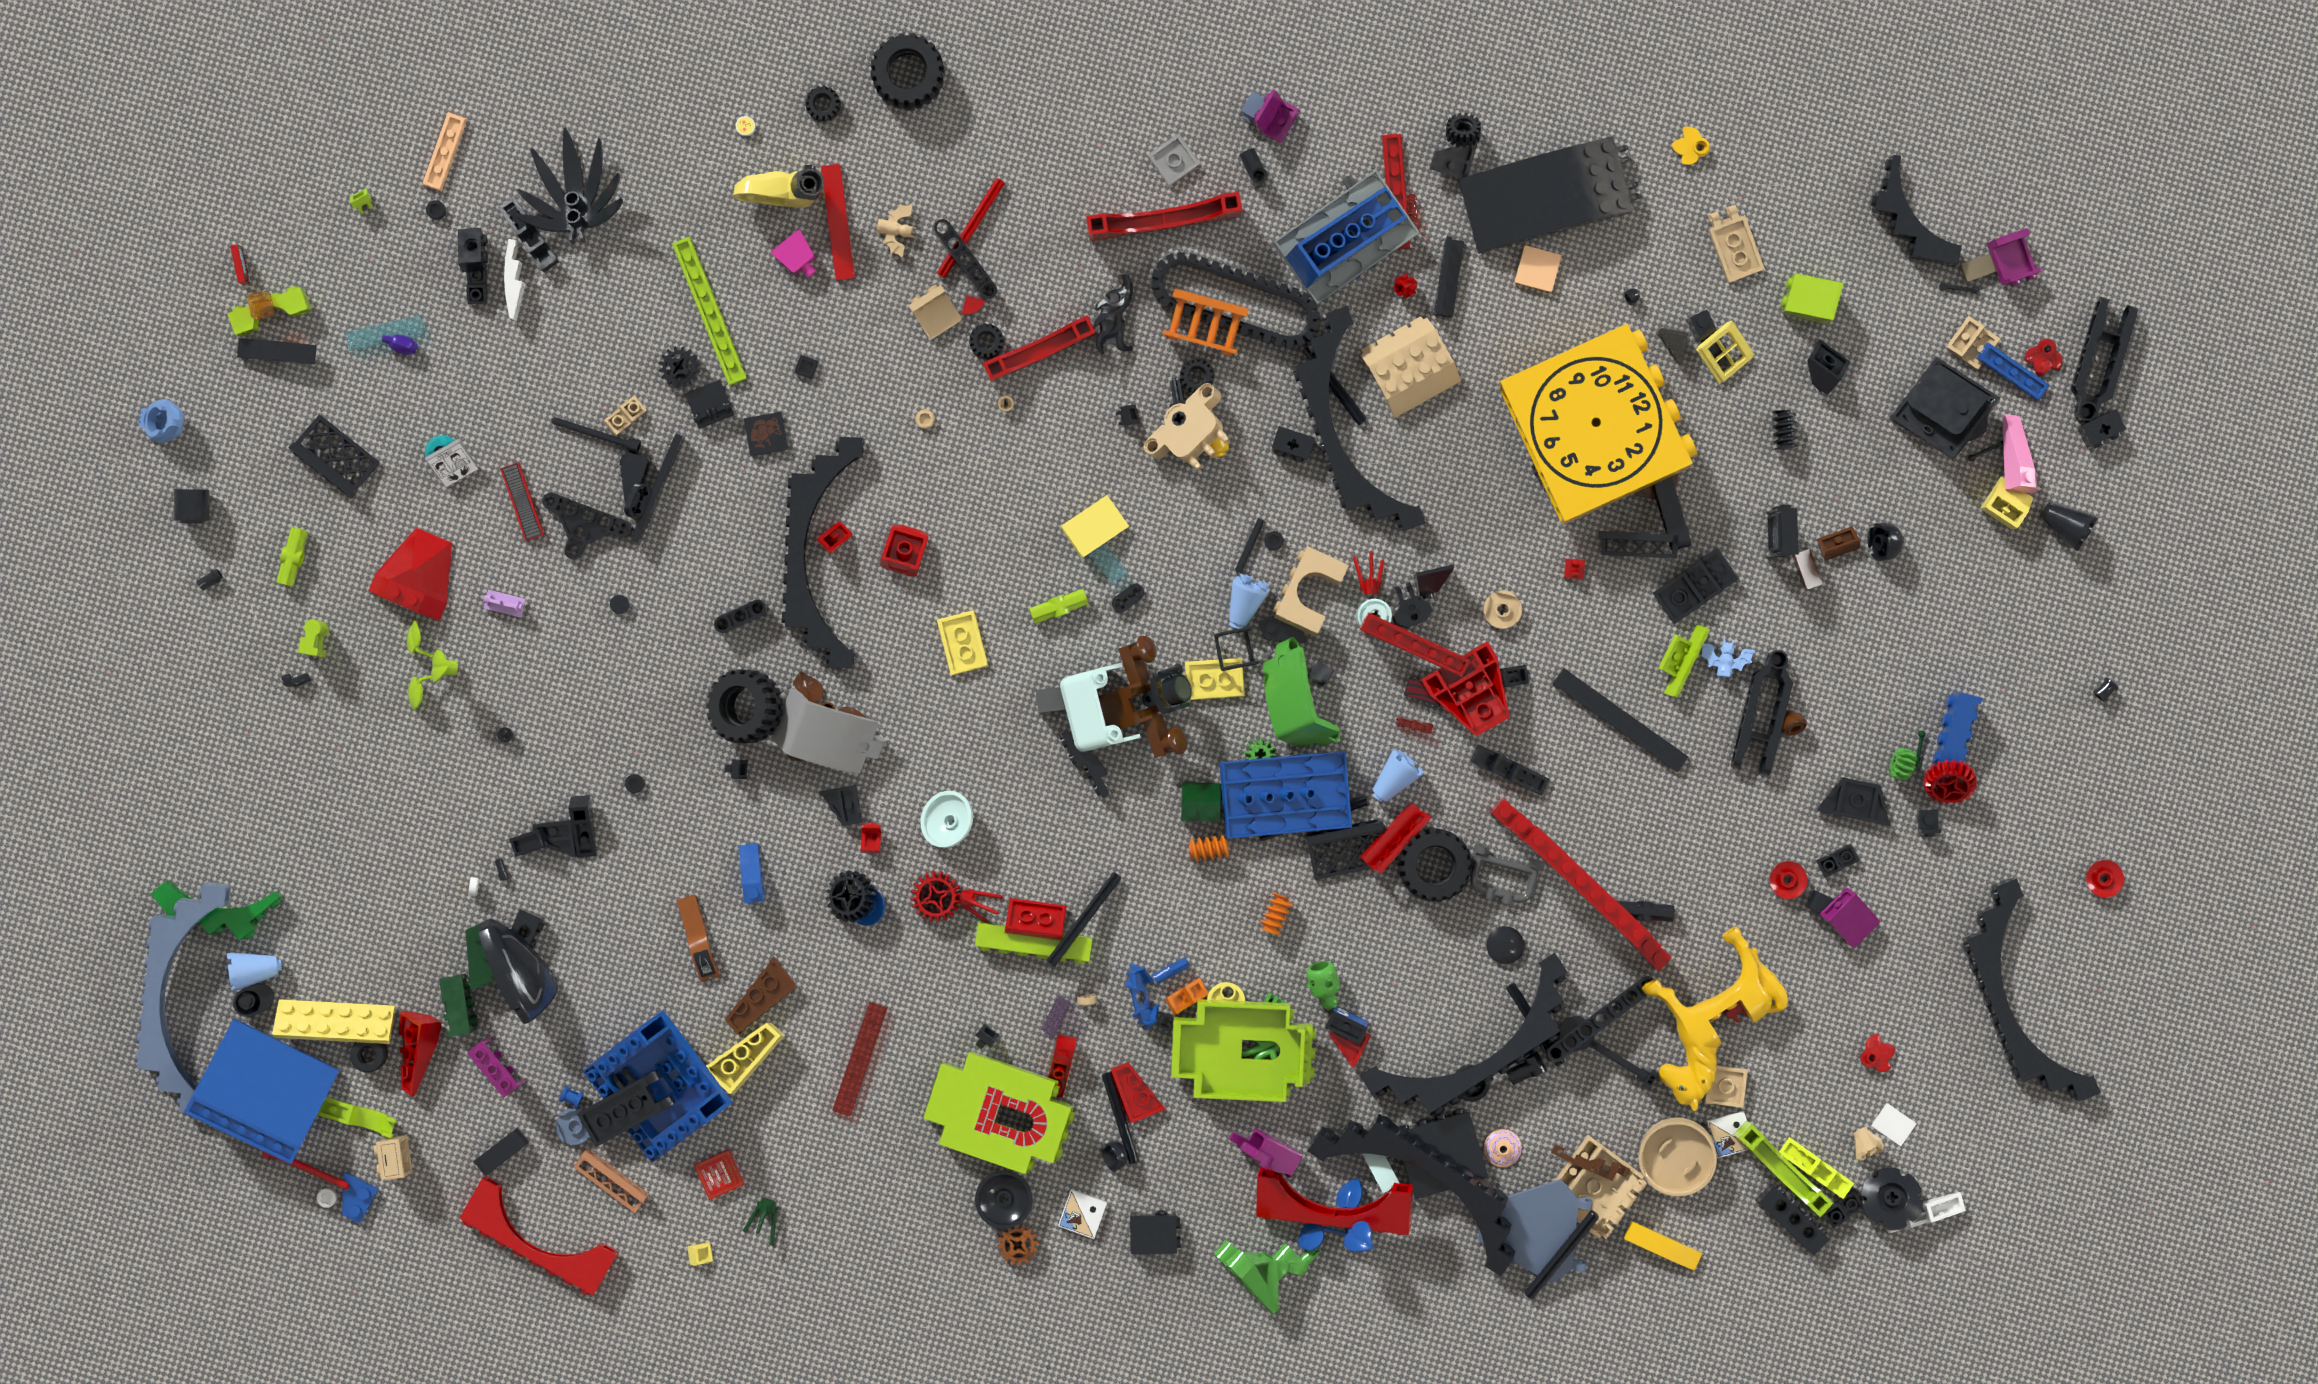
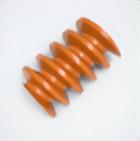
M1223 835L1220 836L1219 841L1216 836H1213L1212 842H1210L1208 837H1205L1204 843L1201 838L1197 839L1196 844L1193 839L1189 841L1191 863L1193 857L1196 862H1199L1200 856H1202L1204 861H1207L1208 855H1210L1212 860H1215V855H1218L1221 860L1223 854L1229 859L1228 842Z
M1272 892L1276 899H1269L1273 906H1266L1270 913H1263L1267 920H1260L1264 927L1259 928L1274 935H1281L1277 928H1284L1280 921H1287L1283 914H1290L1286 907H1293V904L1289 901L1291 899Z

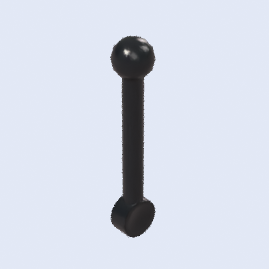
M1945 283L1939 285L1941 291L1951 289L1972 291L1974 294L1979 292V287L1977 286L1970 288L1949 286Z
M2003 440L1974 455L1970 454L1968 460L1973 462L1975 458L2003 445Z

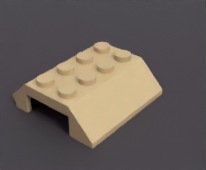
M1420 316L1409 323L1411 327L1408 328L1407 325H1404L1393 331V337L1388 334L1377 340V346H1374L1372 343L1361 349L1363 353L1360 355L1365 367L1369 368L1386 399L1385 402L1394 419L1461 382L1453 359L1428 318L1423 319Z
M1587 1135L1572 1155V1158L1575 1159L1576 1155H1579L1588 1160L1605 1159L1606 1161L1601 1169L1606 1172L1609 1171L1614 1161L1630 1168L1627 1176L1624 1177L1616 1173L1613 1181L1568 1161L1554 1181L1562 1179L1578 1198L1588 1197L1593 1200L1591 1210L1598 1213L1599 1219L1589 1232L1599 1239L1602 1236L1607 1239L1614 1230L1610 1224L1613 1222L1617 1225L1626 1213L1622 1210L1623 1206L1629 1209L1637 1198L1633 1194L1634 1191L1640 1194L1647 1185V1182L1643 1180L1645 1178L1644 1175ZM1593 1165V1169L1591 1170H1594L1596 1172V1168L1598 1167H1594ZM1578 1207L1577 1222L1580 1224L1591 1210H1584Z

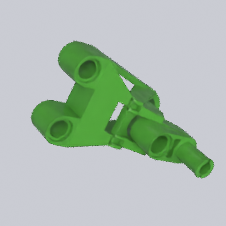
M1226 1240L1213 1254L1266 1309L1275 1315L1281 1308L1278 1305V1281L1287 1272L1303 1276L1309 1269L1308 1265L1321 1252L1318 1249L1306 1250L1299 1257L1287 1244H1284L1274 1255H1269L1265 1252H1243L1240 1249L1237 1250Z

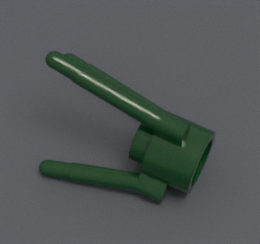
M762 1198L761 1202L758 1201L743 1232L748 1230L759 1212L761 1217L756 1230V1234H759L765 1216L770 1217L772 1213L770 1245L773 1246L776 1213L778 1210L776 1201Z

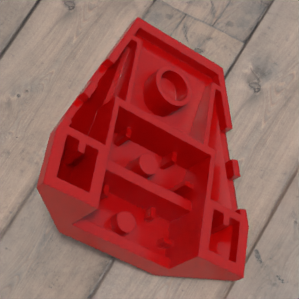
M415 528L376 572L368 591L440 621L448 602L447 592L452 542Z
M1488 641L1463 655L1471 660L1463 677L1441 668L1421 679L1430 696L1475 736L1482 734L1510 717L1498 657Z

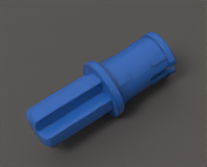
M1183 957L1171 965L1167 964V967L1153 973L1152 976L1157 985L1171 977L1175 978L1174 975L1189 968L1190 965L1187 959Z

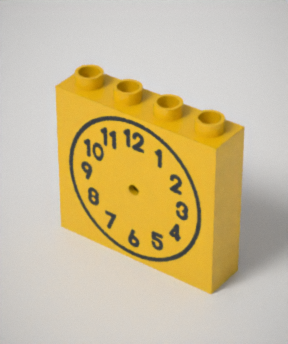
M1628 323L1503 379L1498 386L1562 526L1689 469L1693 464L1690 458L1697 455L1696 447L1690 435L1686 434L1680 437L1674 423L1680 421L1681 416L1673 399L1664 402L1658 390L1659 387L1665 385L1658 366L1654 364L1648 367L1642 353L1649 350L1643 333L1640 329L1631 332Z

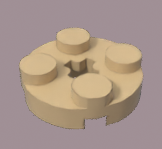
M1501 590L1492 593L1483 605L1484 618L1495 628H1509L1516 624L1521 617V603L1512 592ZM1504 604L1508 611L1500 615V611L1497 608Z

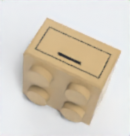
M407 1134L393 1136V1138L384 1137L376 1142L374 1154L375 1157H378L377 1175L381 1177V1181L404 1178L412 1173Z

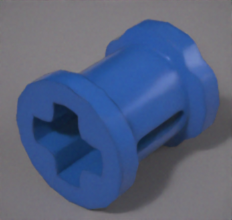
M565 1086L559 1101L572 1104L577 1109L584 1093H578L569 1089V1086Z

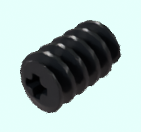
M1791 410L1772 411V414L1777 415L1772 418V421L1778 423L1772 426L1774 430H1778V432L1773 433V437L1778 438L1773 441V444L1779 446L1773 450H1788L1797 447L1798 444L1792 443L1793 440L1798 438V436L1792 435L1797 429L1791 426L1797 423V421L1791 420L1797 414L1791 412Z

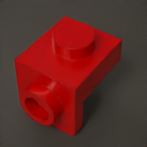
M872 822L862 824L861 853L880 854L881 825Z

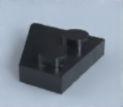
M570 819L533 824V831L543 828L550 849L569 854L571 857L577 856Z

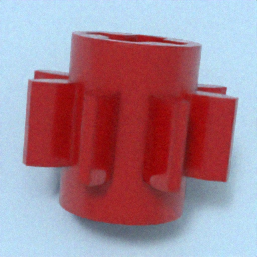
M1406 273L1395 279L1394 291L1398 296L1403 295V298L1406 299L1416 294L1415 290L1418 285L1414 277H1408Z

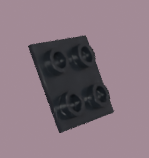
M721 380L685 393L694 421L699 429L734 416Z

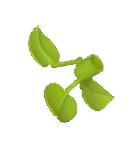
M414 620L407 634L408 651L410 653L416 651L432 658L431 675L419 679L413 677L408 687L410 705L417 712L416 709L419 707L423 697L421 683L429 679L438 682L444 675L455 676L458 671V663L455 660H447L440 649H437L434 655L420 650L421 635L418 624Z

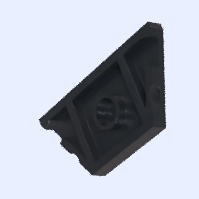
M1844 777L1840 778L1816 810L1886 826L1891 824L1887 816L1886 804L1882 797L1881 785Z

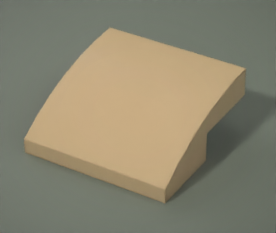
M1968 316L1946 348L1978 371L1983 363L1976 359L1986 343L1996 347L2000 338L1986 330L1984 325Z

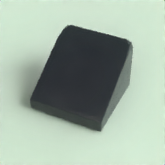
M1318 660L1309 672L1308 677L1323 687L1334 671Z

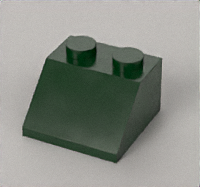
M1182 782L1181 821L1220 822V783Z

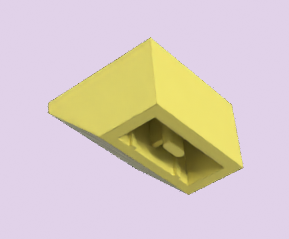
M2000 477L1980 509L2013 530L2020 526L2028 514L2033 497L2025 492L2005 490V478Z

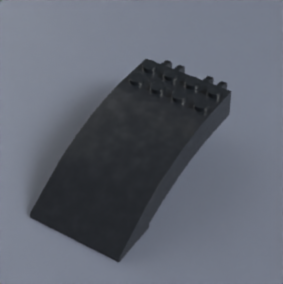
M1614 136L1540 154L1459 179V186L1478 254L1586 224L1623 216L1633 211L1631 201L1640 199L1642 196L1641 193L1629 195L1628 190L1635 189L1639 185L1638 182L1626 184L1621 164L1632 160L1628 156L1620 159L1618 155L1619 152L1622 153L1628 150V145L1616 147Z

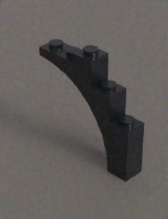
M1892 155L1885 162L1884 170L1887 172L1886 177L1881 182V189L1883 191H1877L1871 196V212L1893 216L1888 227L1891 230L1890 235L1912 239L1907 249V252L1910 253V259L1955 267L1959 263L1962 246L1934 235L1916 218L1905 199L1901 186V156Z

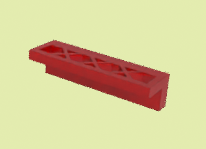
M1410 802L1360 856V859L1372 871L1381 874L1404 849L1405 845L1410 842V839L1413 836L1415 837L1432 817L1422 812L1414 803Z

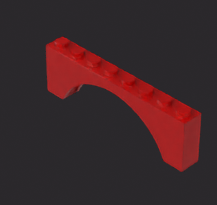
M1238 191L1161 210L1086 216L1089 241L1240 218L1242 205Z
M1260 1167L1257 1175L1256 1217L1279 1219L1285 1222L1295 1221L1302 1224L1312 1223L1321 1226H1337L1343 1229L1352 1228L1356 1222L1365 1221L1370 1225L1371 1231L1378 1233L1387 1232L1397 1235H1409L1412 1226L1413 1185L1394 1183L1382 1197L1372 1203L1356 1208H1334L1318 1204L1302 1196L1292 1188L1282 1173Z
M487 1176L481 1179L459 1217L465 1226L480 1230L479 1233L484 1237L494 1238L498 1245L513 1249L512 1252L519 1257L525 1256L530 1259L529 1262L537 1267L541 1265L546 1268V1272L550 1275L562 1277L564 1283L570 1286L574 1284L585 1295H594L619 1253L604 1243L588 1251L576 1254H556L532 1245L515 1230L507 1217L502 1198V1185Z

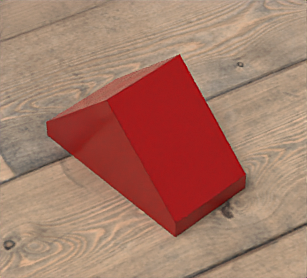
M839 521L818 537L817 541L829 554L833 555L853 533Z

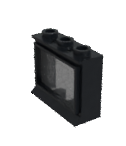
M1791 505L1772 507V511L1767 512V514H1770L1767 517L1768 551L1771 552L1766 558L1799 555L1797 508H1791Z

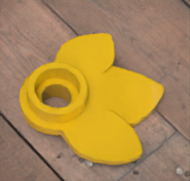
M1689 126L1683 127L1684 138L1676 140L1671 145L1676 153L1683 155L1681 163L1685 165L1696 163L1699 157H1704L1710 150L1709 142L1701 138L1700 132L1697 129ZM1697 145H1702L1703 150H1697Z

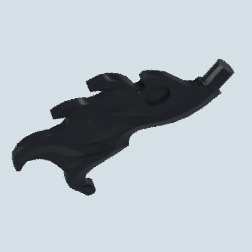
M1129 273L1122 275L1123 284L1121 288L1108 291L1105 294L1108 299L1100 300L1095 305L1094 310L1101 309L1100 315L1097 316L1094 322V327L1100 325V332L1095 341L1096 349L1100 354H1104L1103 348L1107 344L1116 346L1122 352L1133 350L1132 346L1124 344L1123 339L1125 320L1122 315L1129 306L1133 294V282L1131 283Z

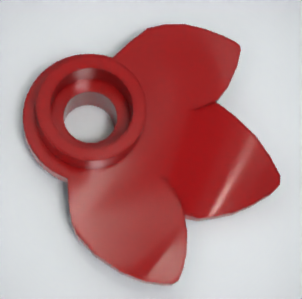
M2051 339L2041 340L2037 346L2030 348L2025 354L2024 361L2033 363L2037 376L2046 374L2050 368L2059 371L2062 367V355L2056 351V344ZM2049 345L2050 350L2045 352L2044 347Z
M1874 1034L1867 1039L1865 1050L1860 1056V1061L1867 1068H1874L1878 1072H1886L1891 1069L1888 1060L1893 1057L1895 1047L1887 1043L1882 1044L1880 1035Z

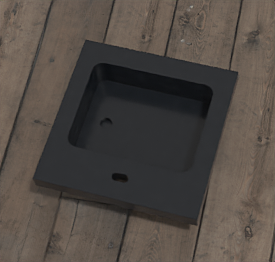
M1936 357L1890 416V419L1954 461L1998 404L2000 397Z

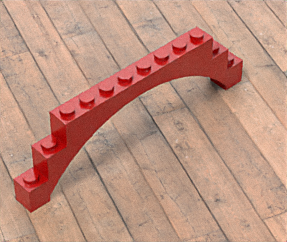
M1502 798L1489 811L1493 817L1526 844L1589 902L1655 970L1660 971L1672 958L1644 926L1538 826H1535L1521 812H1518L1509 802Z

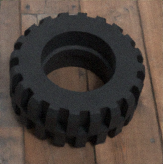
M899 33L898 37L894 38V36H891L886 43L883 41L879 45V50L874 52V59L871 60V78L879 96L887 104H892L897 109L905 108V110H911V108L915 107L920 109L922 105L930 104L932 99L939 95V90L943 87V79L945 77L942 57L932 42H928L925 37H918L914 33H910V35ZM904 55L919 57L926 68L924 80L918 86L910 89L896 86L890 77L892 63Z
M744 669L731 670L726 675H721L718 678L719 682L713 683L711 686L713 690L707 696L709 698V703H706V709H709L707 717L708 720L712 721L710 725L713 730H717V734L720 737H724L725 740L735 743H757L767 739V735H772L775 731L774 726L779 725V716L783 714V710H781L783 699L779 697L781 692L779 688H775L776 683L774 680L769 679L768 675L759 671ZM748 689L754 698L755 709L751 719L743 725L736 716L735 701L741 691Z
M1439 828L1424 829L1418 832L1415 837L1413 836L1399 853L1397 865L1402 883L1413 895L1425 901L1442 902L1443 900L1452 899L1453 896L1462 892L1464 886H1467L1469 876L1472 874L1471 865L1473 864L1469 849L1462 839L1447 830ZM1430 847L1443 848L1452 858L1453 868L1451 874L1447 879L1439 883L1425 881L1417 870L1418 857L1424 850Z

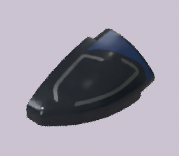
M494 919L480 923L478 932L482 947L505 1001L510 1009L516 1012L523 1024L533 1021L548 1007L558 991V986L549 974V967L528 943L505 925Z

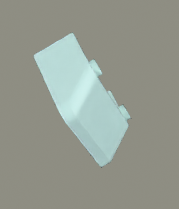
M1122 663L1063 678L1060 683L1074 743L1081 752L1141 738L1140 734L1123 738L1118 726H1106L1096 689L1102 688L1107 684L1108 677L1106 671L1123 667Z

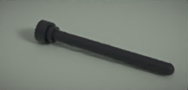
M553 417L551 420L554 425L626 447V450L636 455L641 447V440L639 439L626 440L557 417Z

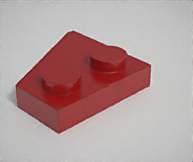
M1333 1031L1328 1033L1350 1066L1354 1068L1371 1035L1365 1032L1360 1044H1357Z

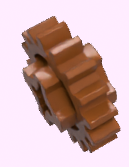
M1023 1223L1021 1227L1017 1225L1014 1228H1008V1231H1001L1003 1237L999 1236L998 1240L1002 1243L998 1244L997 1248H1002L999 1255L1005 1254V1262L1011 1259V1265L1018 1261L1019 1266H1021L1023 1260L1029 1263L1028 1257L1034 1259L1035 1255L1032 1252H1038V1248L1034 1245L1039 1244V1240H1034L1037 1233H1030L1032 1227L1025 1229V1224ZM1013 1232H1022L1021 1235L1013 1234ZM1028 1237L1031 1241V1248L1026 1245ZM1006 1240L1010 1243V1248L1008 1251L1005 1247ZM1019 1240L1022 1241V1243H1021V1246H1022V1247H1020V1246H1018L1017 1248L1014 1247V1245H1015V1242H1014V1241H1016V1242H1019ZM1016 1253H1022V1254H1023V1256H1014V1255H1015Z

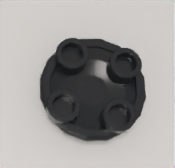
M1497 927L1490 933L1487 939V952L1494 961L1500 964L1513 963L1521 957L1524 951L1523 937L1518 930L1512 927Z

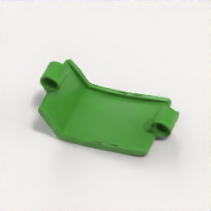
M1294 637L1278 643L1275 658L1263 663L1266 701L1276 737L1281 741L1300 748H1305L1314 743L1327 746L1340 739V728L1317 717L1308 681L1304 649L1300 647Z

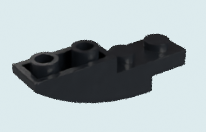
M1065 731L1061 733L1063 737L1060 740L1064 748H1069L1071 754L1068 756L1073 766L1077 764L1078 767L1086 764L1087 768L1084 770L1089 779L1093 778L1096 784L1093 788L1097 796L1102 795L1105 798L1110 795L1101 778L1108 773L1097 756L1091 750L1086 752L1079 751L1075 746L1073 735Z

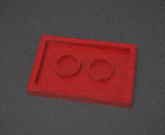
M1010 898L1004 933L1062 940L1067 905Z

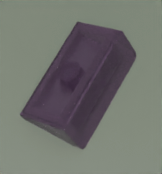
M1061 996L1057 997L1042 1026V1031L1051 1037L1055 1036L1071 1005V1001Z

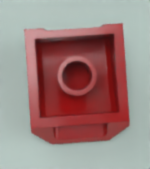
M892 525L881 556L880 566L886 570L907 575L908 577L917 576L929 535L922 530L905 525Z

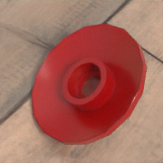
M2100 860L2089 867L2086 873V883L2093 894L2108 898L2115 896L2121 890L2124 884V874L2117 863L2111 860ZM2102 875H2105L2106 880L2104 882L2100 880V877Z
M1784 861L1772 869L1769 876V884L1777 896L1784 899H1793L1805 891L1807 874L1800 864L1793 861ZM1786 876L1790 877L1789 883L1784 882Z

